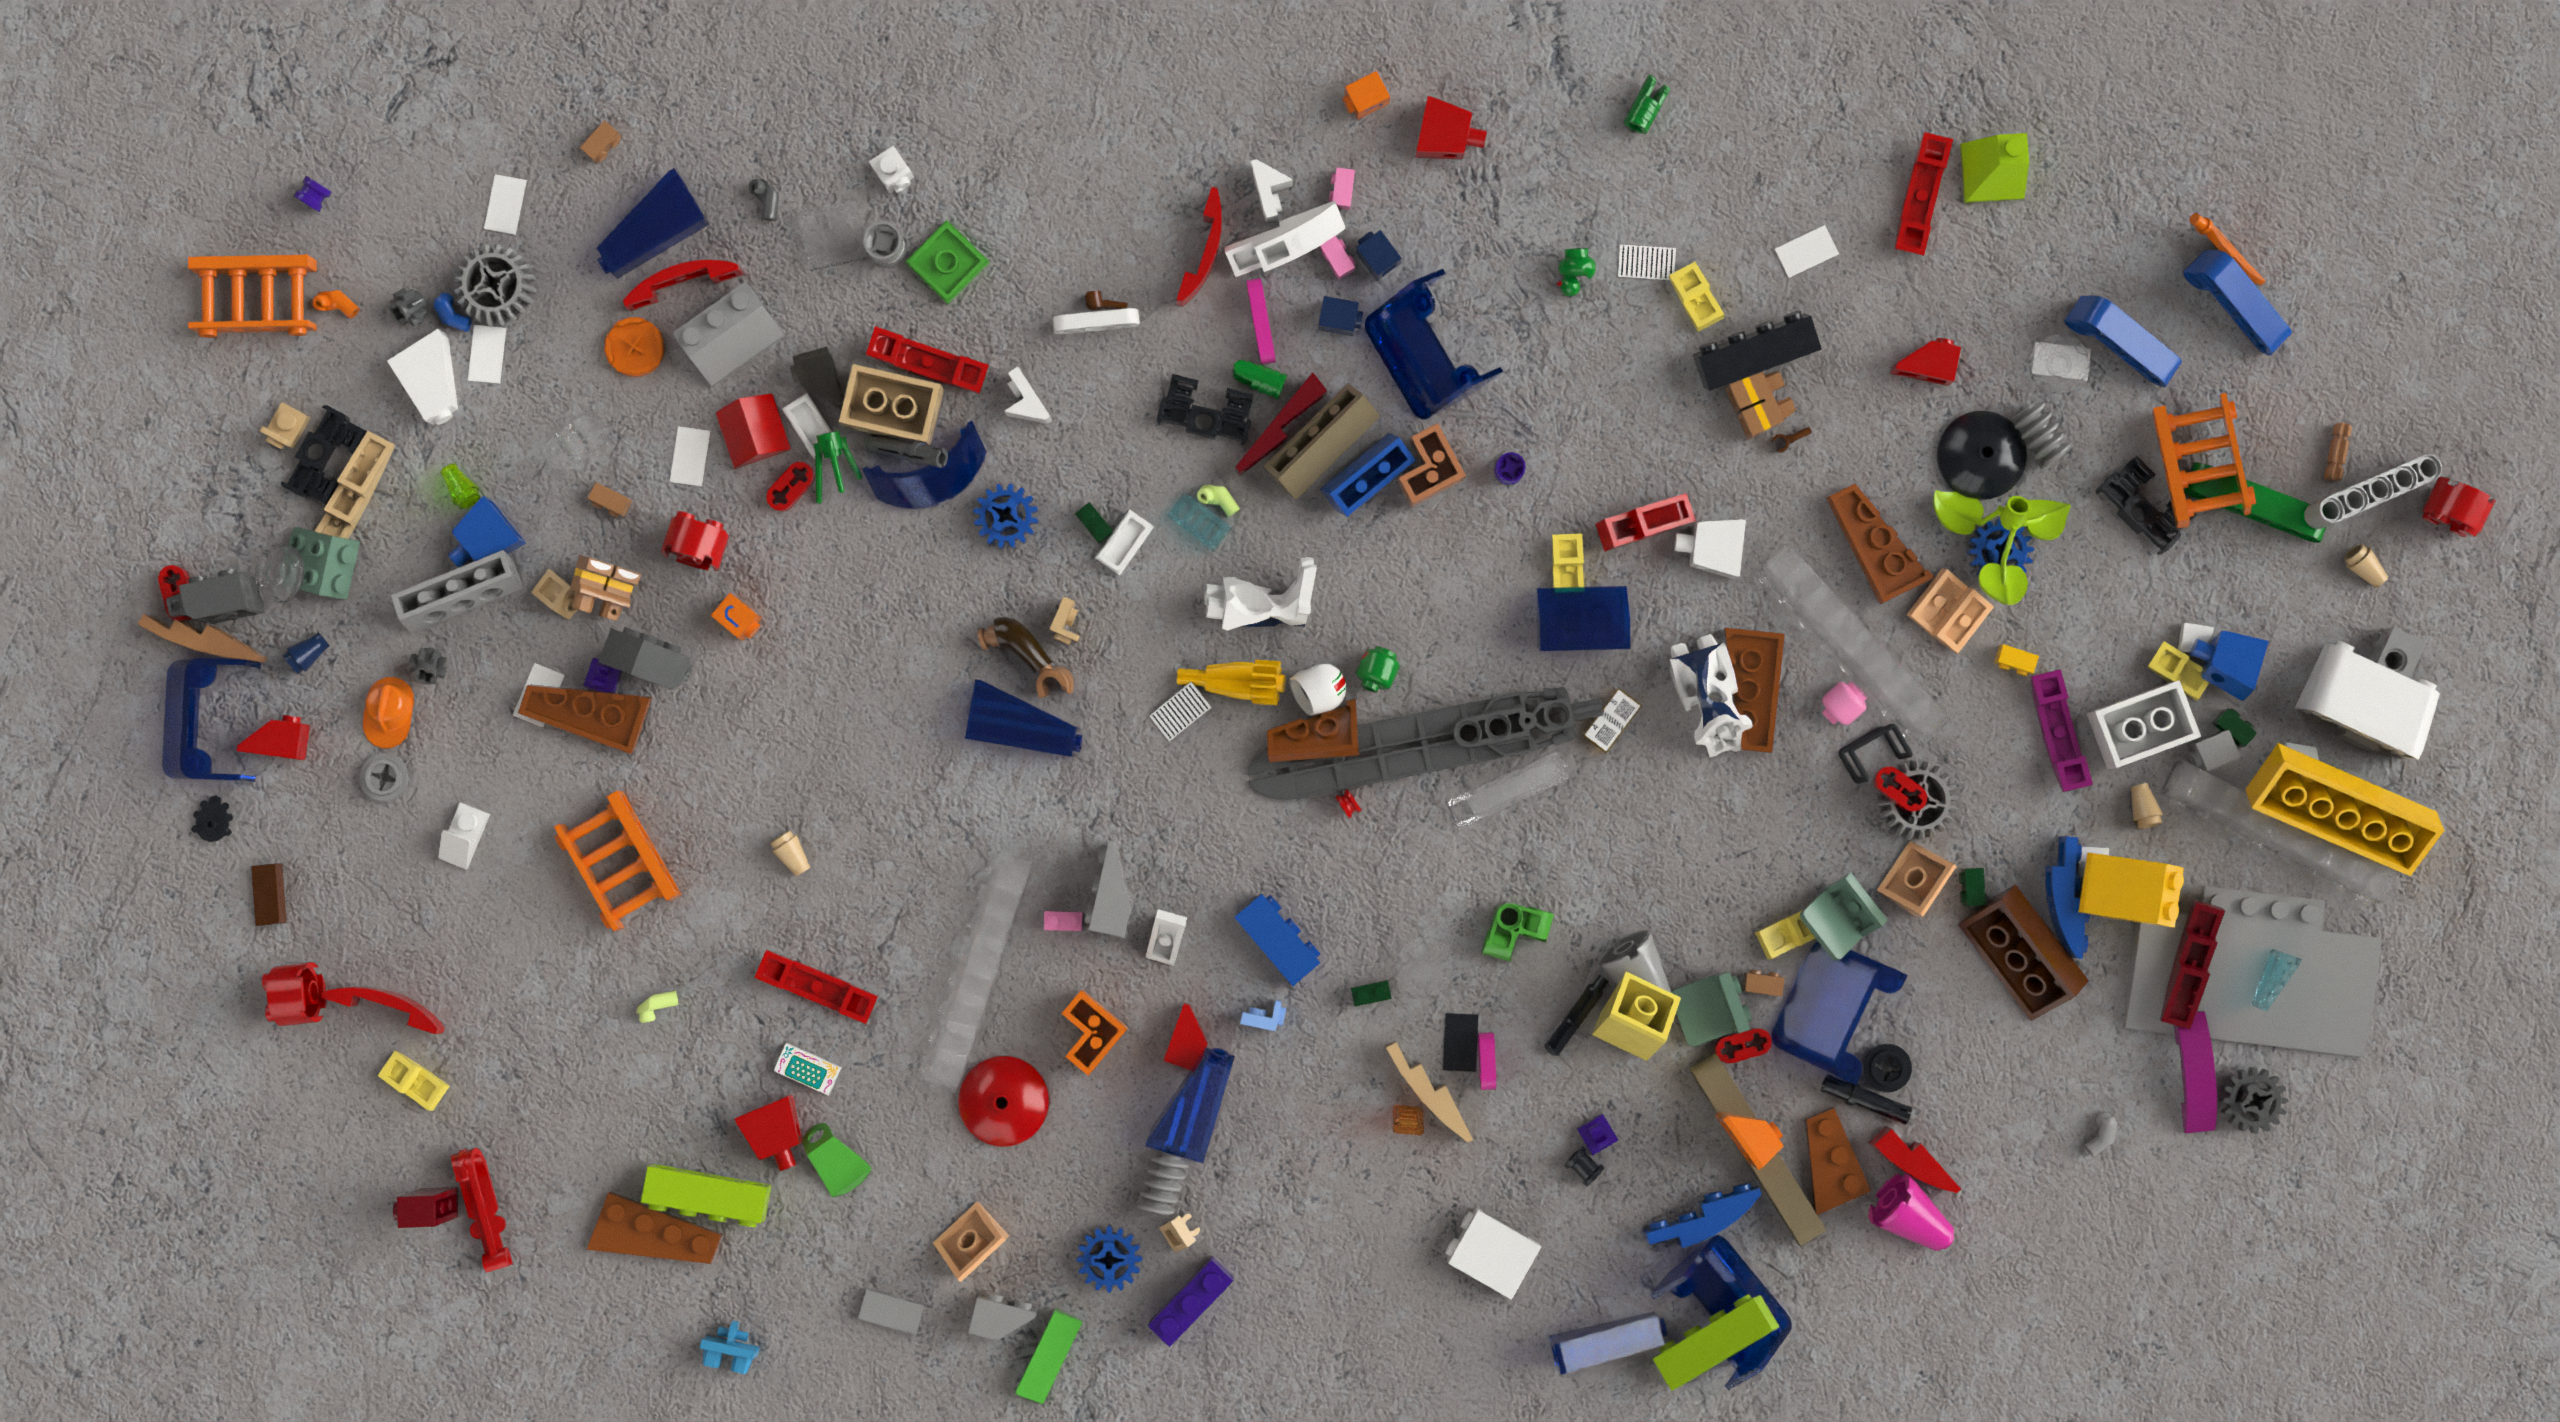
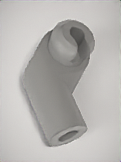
M2102 1112L2097 1116L2096 1122L2100 1126L2099 1134L2084 1144L2092 1157L2110 1146L2115 1140L2118 1123L2116 1118L2111 1117L2108 1112Z

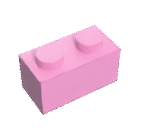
M1336 167V173H1332L1331 184H1334V191H1330L1329 202L1335 201L1338 209L1350 210L1355 173L1353 169Z
M1335 236L1320 245V250L1337 279L1340 280L1354 272V265L1356 263L1351 255L1348 256L1345 252L1346 246L1342 239L1338 240Z
M1045 911L1044 930L1083 931V912Z

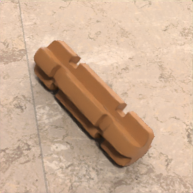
M2336 423L2333 427L2332 435L2335 437L2331 439L2327 458L2329 466L2326 467L2324 478L2329 481H2340L2343 477L2344 469L2342 465H2345L2349 446L2347 438L2351 436L2352 426L2347 423Z

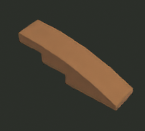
M143 614L137 623L139 626L166 640L196 651L235 660L265 663L267 660L266 656L215 626L207 625L202 632L185 621L175 619L170 627L156 617Z

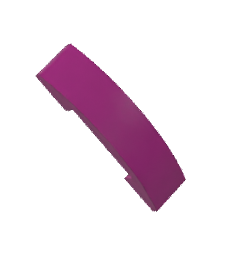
M2061 669L2031 676L2033 697L2043 740L2062 792L2092 786L2093 782L2086 757L2081 754L2066 701L2069 696Z
M2197 1011L2191 1029L2174 1025L2175 1041L2180 1048L2184 1102L2181 1103L2184 1133L2213 1131L2216 1128L2217 1088L2213 1049L2205 1011Z

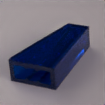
M675 168L669 170L597 247L601 255L597 260L606 274L611 272L618 279L710 225Z
M975 679L965 739L1074 758L1075 752L1080 753L1083 735L1078 734L1079 729L982 680Z
M1220 1048L1204 1049L1151 1127L1145 1147L1204 1163L1234 1061V1055H1230L1227 1051Z
M1653 1311L1550 1335L1549 1340L1555 1366L1560 1374H1566L1665 1345L1663 1337L1668 1336L1664 1318L1658 1319V1315Z

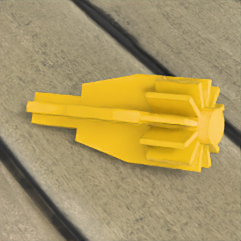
M1255 659V664L1252 662L1207 665L1206 670L1178 668L1177 684L1187 685L1192 682L1194 686H1203L1205 691L1241 700H1252L1253 704L1277 706L1278 701H1280L1279 692L1284 693L1286 676L1281 674L1280 661Z

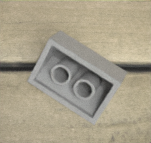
M746 282L740 284L672 333L712 387L785 336Z

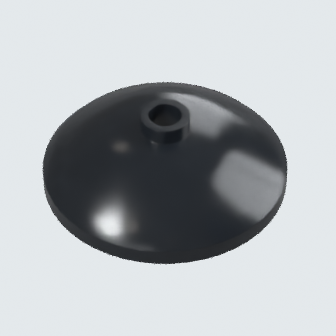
M1973 411L1958 417L1944 430L1937 447V464L1943 479L1955 492L1978 500L1993 499L2011 490L2022 477L2027 462L2026 444L2021 438L2022 434L2019 429L2016 430L2015 425L2006 417L1990 411ZM1984 447L1991 451L1989 458L1984 457L1982 454Z

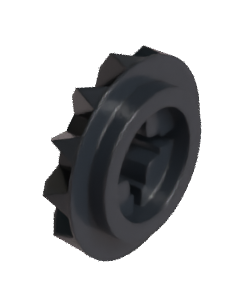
M1894 1044L1878 1045L1869 1051L1866 1059L1863 1061L1864 1076L1872 1087L1883 1092H1894L1901 1089L1907 1084L1912 1074V1063L1909 1055L1901 1047ZM1890 1055V1064L1899 1069V1072H1888L1884 1080V1071L1876 1067V1063H1886Z

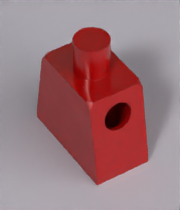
M1427 96L1415 157L1463 159L1466 145L1484 148L1487 131L1470 127L1472 112L1432 96Z
M792 1094L734 1118L737 1126L759 1160L773 1155L779 1171L797 1165L790 1148L802 1143L803 1138Z

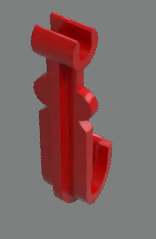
M478 1148L462 1149L458 1153L451 1155V1163L456 1182H459L468 1217L476 1221L471 1224L469 1231L473 1238L481 1239L485 1252L482 1254L484 1270L487 1273L513 1265L511 1253L507 1247H503L500 1233L506 1228V1221L502 1216L495 1215L499 1206L486 1160Z

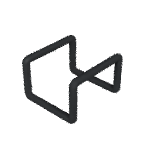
M1891 723L1885 727L1880 726L1839 750V757L1856 784L1868 782L1869 776L1854 751L1884 735L1898 759L1912 757L1913 753L1896 724ZM1893 730L1905 753L1899 751L1889 731ZM1844 753H1849L1862 777L1858 778Z

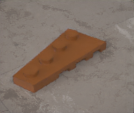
M1856 484L1826 498L1879 604L1935 578L1928 569L1925 570L1917 561L1918 557L1911 549H1907L1897 537V532L1892 526H1888L1879 516L1880 512Z
M1724 628L1727 650L1738 692L1734 693L1735 707L1738 713L1746 715L1753 725L1752 728L1742 732L1741 749L1772 753L1785 634Z
M530 684L526 687L518 714L632 754L634 753L652 697Z

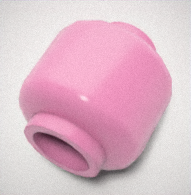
M1852 681L1848 684L1846 682H1838L1822 697V703L1826 708L1822 713L1834 725L1837 722H1840L1842 725H1850L1866 710L1865 700L1867 697Z

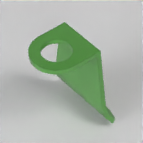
M826 1123L814 1125L804 1135L802 1144L805 1152L832 1197L842 1196L852 1191L871 1172L872 1168L868 1163L834 1137ZM823 1130L822 1137L818 1141L810 1143L811 1136L815 1132Z

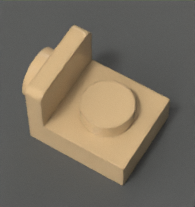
M281 402L268 427L262 426L260 432L268 435L265 440L266 442L280 449L284 445L294 449L311 417Z
M548 569L531 593L554 612L566 619H571L574 613L578 611V609L572 608L576 591L570 590L571 585L554 571Z
M1063 597L1049 630L1055 633L1053 639L1070 645L1071 641L1078 643L1080 636L1065 630L1066 625H1073L1078 610L1074 608L1075 601Z

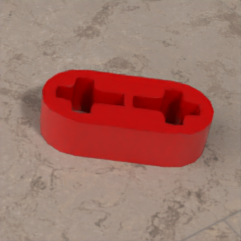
M795 462L790 465L767 491L766 499L769 506L778 512H785L791 509L814 483V470L805 462ZM797 469L801 472L807 469L805 476L808 478L807 481L799 480L792 486L791 484L796 479L794 472ZM789 487L790 490L785 495L788 501L785 504L779 502L775 505L776 497L774 494L777 491L782 494Z
M168 565L160 571L158 576L165 610L168 616L174 620L189 621L192 619L189 616L171 617L168 612L166 599L180 594L179 585L188 584L190 576L184 568ZM172 572L180 575V579L176 581L178 591H176L174 584L168 583V579L172 578Z
M1887 766L1875 772L1873 777L1875 788L1902 809L1914 812L1921 810L1926 805V791L1898 769ZM1892 773L1894 775L1892 781L1899 785L1897 789L1891 785L1883 787L1884 780L1881 778L1882 774L1889 775ZM1904 789L1909 793L1917 791L1916 798L1919 800V803L1908 805L1907 801L1909 798L1901 793Z
M1751 1028L1742 1033H1733L1719 1038L1715 1043L1714 1053L1722 1062L1735 1063L1767 1053L1771 1048L1772 1039L1766 1030ZM1755 1033L1759 1037L1765 1038V1042L1761 1043V1049L1757 1050L1756 1046H1745V1042L1754 1039L1753 1034ZM1726 1041L1730 1045L1740 1044L1741 1049L1732 1051L1733 1057L1728 1058L1726 1054H1721V1049L1725 1048L1724 1043Z

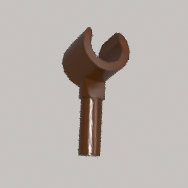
M1089 291L1085 295L1086 306L1090 310L1102 308L1127 309L1128 303L1102 300L1101 291Z
M1807 427L1787 436L1778 434L1773 437L1771 442L1779 438L1784 439L1786 446L1776 451L1783 453L1788 449L1789 444L1812 434L1810 427Z

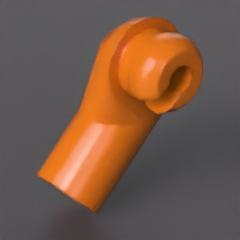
M340 290L320 292L312 300L313 307L316 310L330 311L339 309L349 319L354 318L360 311V308Z

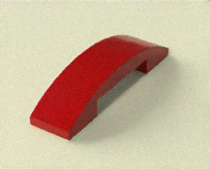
M1927 132L1923 133L1909 178L1894 249L1924 256L1943 171L1947 166L1953 142L1952 138Z
M1211 187L1203 212V221L1212 223V227L1197 275L1185 272L1176 299L1178 306L1183 307L1199 292L1209 277L1218 255L1222 236V209L1218 189L1215 187Z
M695 260L665 268L642 281L624 298L623 303L629 311H633L658 303L655 292L657 290L709 274L710 279L715 284L744 274L738 264L728 261Z
M876 326L866 351L867 356L894 367L980 394L989 367L988 364L930 347Z
M769 950L765 951L754 977L772 986L785 989L831 1008L864 1024H867L878 998L877 995L849 982Z
M345 987L323 991L320 997L348 1007L358 1006L360 998L410 1013L408 1026L433 1034L443 1033L445 1029L440 1020L424 1006L393 991L374 987Z

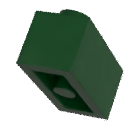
M1090 502L1075 513L1099 544L1113 533V530Z
M2232 708L2223 709L2212 724L2220 731L2229 730L2235 744L2239 748L2246 747L2257 734L2253 730L2254 726L2248 721L2244 722L2236 710Z
M1984 868L1961 869V873H1959V883L1962 884L1960 902L1963 903V906L1986 905Z
M1388 980L1351 987L1355 1007L1392 999Z

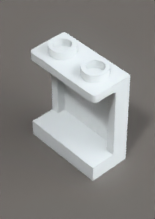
M1478 1208L1473 1213L1468 1211L1460 1225L1464 1230L1459 1239L1453 1238L1446 1249L1445 1254L1449 1255L1447 1262L1512 1300L1541 1249V1245L1483 1213Z

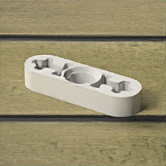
M1134 308L1066 314L1053 317L1055 334L1124 329L1140 325L1139 311Z

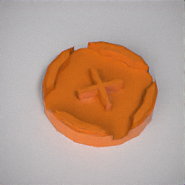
M628 317L613 325V328L605 338L604 352L608 362L618 372L629 377H642L652 373L660 365L665 355V341L662 333L653 323L641 317Z

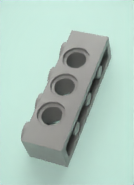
M502 550L392 594L391 598L399 621L410 633H414L521 590L523 586L515 563Z
M2396 627L2383 629V631L2376 635L2372 644L2375 649L2371 658L2367 659L2390 669L2385 663L2387 654H2390L2395 660V665L2391 670L2411 678L2427 642ZM2337 724L2335 725L2338 730L2334 737L2366 752L2378 750L2380 744Z

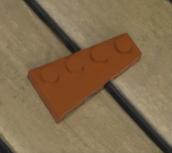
M609 1192L586 1250L711 1264L723 1234L664 1211L649 1209L648 1205Z

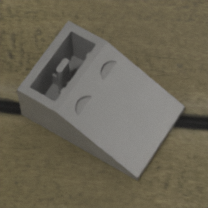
M1109 841L1108 846L1102 845L1098 863L1103 864L1101 876L1095 875L1091 893L1097 895L1095 904L1088 905L1085 923L1090 924L1089 930L1126 938L1134 907L1116 842Z

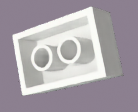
M2180 680L2161 685L2086 713L2107 769L2119 768L2201 737Z

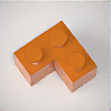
M1082 989L1061 1013L1084 1032L1065 1057L1089 1076L1129 1027Z

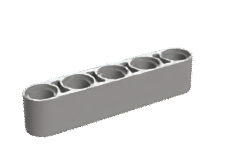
M2423 455L2307 506L2304 514L2305 521L2314 529H2322L2436 480L2442 473L2441 462L2434 455ZM2322 509H2324V511L2326 512V517L2324 516Z

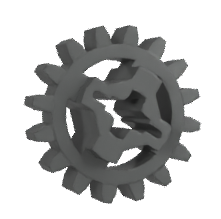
M2249 1067L2248 1074L2245 1070L2238 1069V1078L2234 1076L2227 1077L2231 1085L2229 1087L2221 1086V1089L2227 1094L2226 1097L2219 1098V1101L2227 1105V1107L2221 1110L2222 1114L2232 1115L2228 1120L2230 1124L2235 1125L2239 1123L2238 1130L2246 1131L2249 1127L2250 1132L2258 1134L2259 1126L2263 1131L2268 1132L2270 1131V1122L2276 1125L2280 1124L2276 1116L2278 1114L2286 1115L2287 1112L2281 1108V1104L2288 1103L2289 1100L2281 1097V1093L2286 1090V1087L2276 1086L2280 1079L2278 1076L2269 1077V1071L2262 1069L2258 1074L2257 1068ZM2253 1080L2261 1081L2267 1088L2259 1089ZM2238 1089H2239L2240 1091H2239V1093H2238L2237 1098L2235 1099L2236 1093H2237V1091H2238ZM2253 1095L2259 1096L2254 1101L2255 1106L2249 1105V1102L2253 1100ZM2248 1111L2254 1120H2248L2240 1113Z

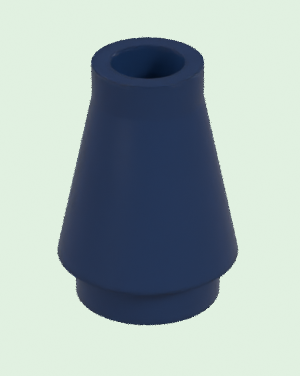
M318 632L314 636L286 648L288 651L282 656L292 669L299 674L303 670L306 672L330 645Z

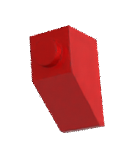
M1936 338V341L1932 340L1891 367L1890 374L1949 386L1955 380L1961 347L1953 345L1954 341L1950 339Z
M283 715L282 721L271 719L238 744L236 751L305 760L310 725L302 724L301 717Z
M1184 1002L1163 1061L1198 1073L1200 1067L1206 1068L1212 1051L1206 1049L1208 1041L1191 1005Z

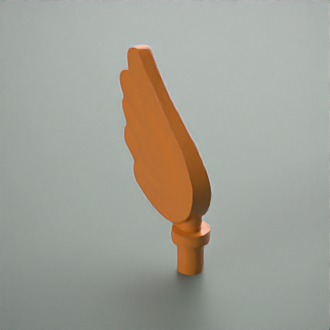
M2198 213L2190 216L2189 222L2195 226L2196 231L2201 235H2206L2219 251L2229 254L2255 284L2261 286L2266 282L2224 234L2213 225L2209 218L2202 217Z

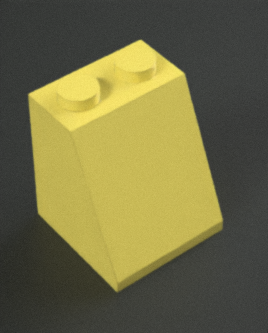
M1625 972L1599 1014L1592 1035L1647 1061L1667 1041L1681 998L1629 972Z

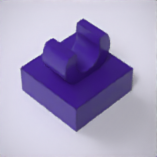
M592 658L583 686L602 692L615 693L622 671L599 663V659Z
M1600 1114L1576 1128L1591 1155H1595L1618 1141L1604 1114Z

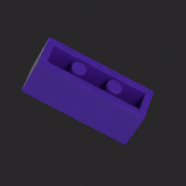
M1212 1256L1152 1317L1148 1327L1170 1347L1234 1281V1277Z

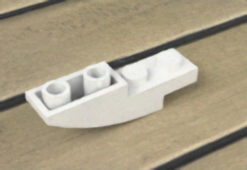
M1332 201L1279 221L1280 227L1224 247L1235 277L1259 268H1263V271L1266 272L1279 267L1335 237L1345 229L1336 202Z

